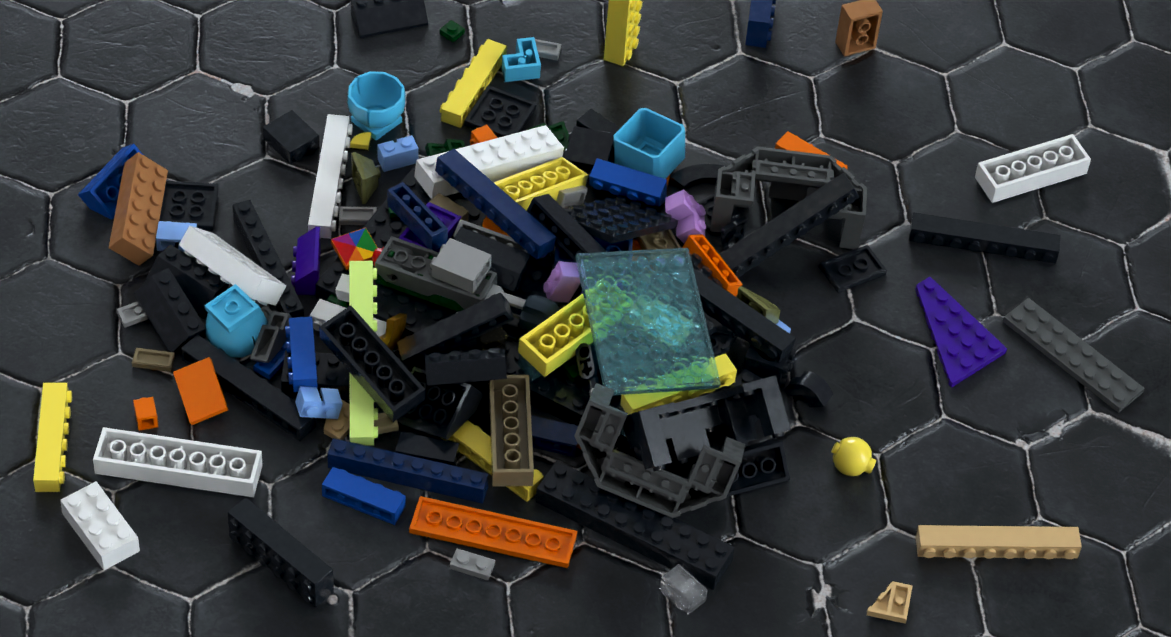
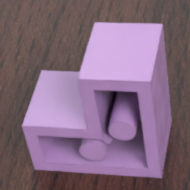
M683 189L665 198V212L670 214L671 218L678 220L676 236L683 243H685L689 235L703 234L705 236L706 212L704 207L699 205L692 195H689Z

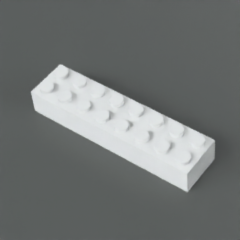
M545 125L455 150L492 182H496L562 157L564 147ZM444 153L416 160L414 177L431 200L438 193L447 196L459 192L435 171L437 157Z
M103 427L93 457L95 474L254 497L262 469V451Z

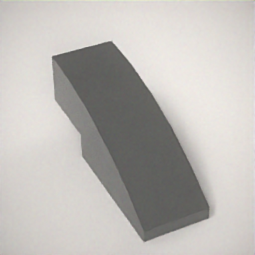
M271 312L267 325H262L250 357L251 361L269 363L280 351L287 339L285 326H289V318H292L289 313Z

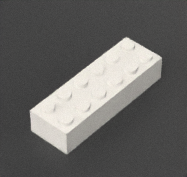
M1071 134L979 162L975 179L990 201L994 203L1087 174L1091 158L1076 137Z
M189 225L179 243V246L185 250L184 253L186 255L197 258L196 262L200 265L208 266V271L215 275H220V280L223 282L231 283L232 285L236 284L254 302L257 300L265 306L267 304L276 306L286 288L284 283L212 232Z

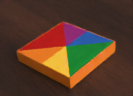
M366 227L331 239V244L346 270H349V261H372L373 252L378 248Z

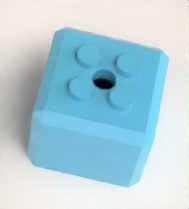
M640 108L613 135L615 164L666 179L685 159L684 125L650 109Z

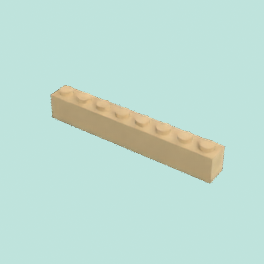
M918 525L915 536L918 557L1074 559L1078 558L1082 548L1078 527Z

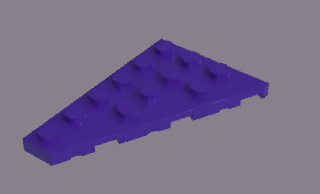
M928 277L916 285L915 291L920 298V305L924 309L927 325L932 332V339L935 340L937 353L951 388L1006 353L1007 348L935 280Z

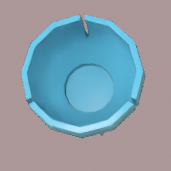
M367 72L357 76L349 85L347 104L352 114L351 122L364 132H371V137L375 140H378L402 123L400 115L404 111L406 93L399 79L386 72Z
M235 284L204 305L205 310L208 312L205 327L206 337L212 345L221 348L230 357L242 358L252 354L255 346L254 342L256 343L262 325H267L268 321L259 304L254 302Z

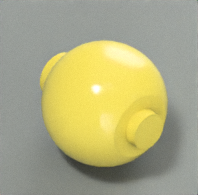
M847 437L842 439L840 443L836 442L831 451L834 453L833 462L839 472L847 476H859L863 472L870 474L876 464V460L872 458L870 446L858 437Z

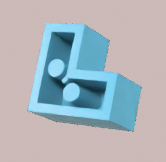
M534 37L517 39L516 54L502 56L501 69L505 82L540 78L541 63Z

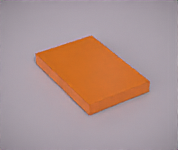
M210 357L173 372L191 425L228 411Z

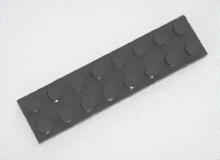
M1027 298L1004 316L1003 322L1118 413L1144 392L1145 388L1030 298Z

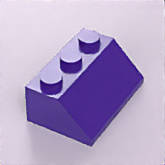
M315 227L297 239V246L293 247V257H296V261L292 262V272H295V275H292L291 283L295 287L297 295H316L315 284L319 280L320 227Z

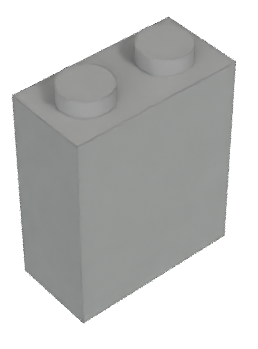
M449 238L447 243L441 246L438 256L434 257L430 263L432 277L474 293L491 268V254Z

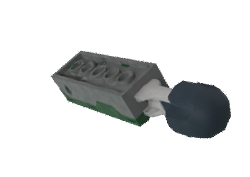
M393 236L390 237L385 247L375 249L372 255L373 264L377 268V280H375V283L457 312L501 292L509 302L513 317L519 319L520 328L529 332L560 310L554 301L537 294L530 295L527 300L505 293L500 286H497V273L490 270L474 293L432 277L430 263L434 257L438 256L439 252Z

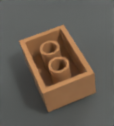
M859 0L842 5L835 43L844 56L876 48L883 13L876 0Z

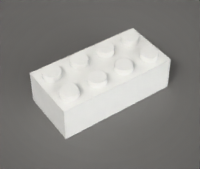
M97 481L60 500L62 514L103 570L140 551L137 535Z

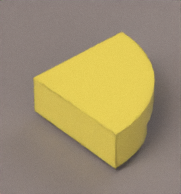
M371 132L356 135L350 142V148L368 150Z

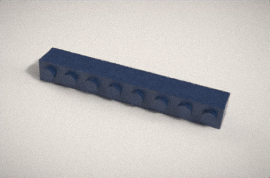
M452 149L437 157L435 171L438 175L458 190L536 260L554 250L556 236L457 150Z
M333 438L327 453L328 468L330 469L335 467L346 470L348 473L483 504L488 489L489 474L335 438Z

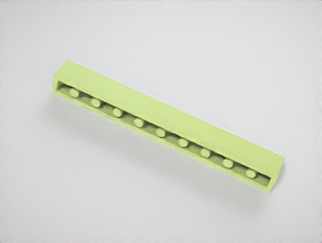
M349 261V306L351 305L373 331L377 332V320H373V314H377V302H373V297H377V285H373V280H377V268H373V261ZM351 373L350 442L374 446V438H378V426H374V420H378V408H374L375 401Z

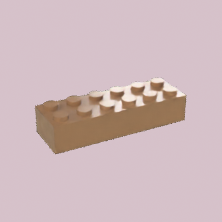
M139 152L124 163L109 242V249L138 266L151 258L154 253L168 173L167 169Z

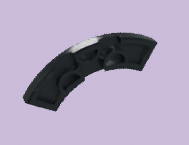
M698 164L685 167L672 174L669 181L682 190L693 184L700 183L702 180H713L716 182L718 169L724 165Z

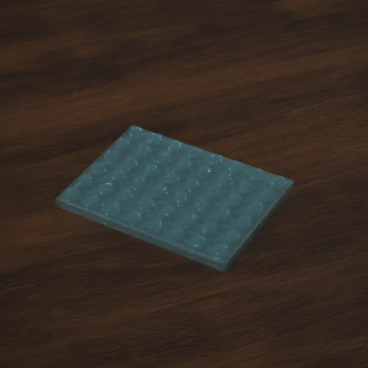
M688 248L577 253L575 258L603 386L615 390L613 395L715 389L720 387L719 374Z

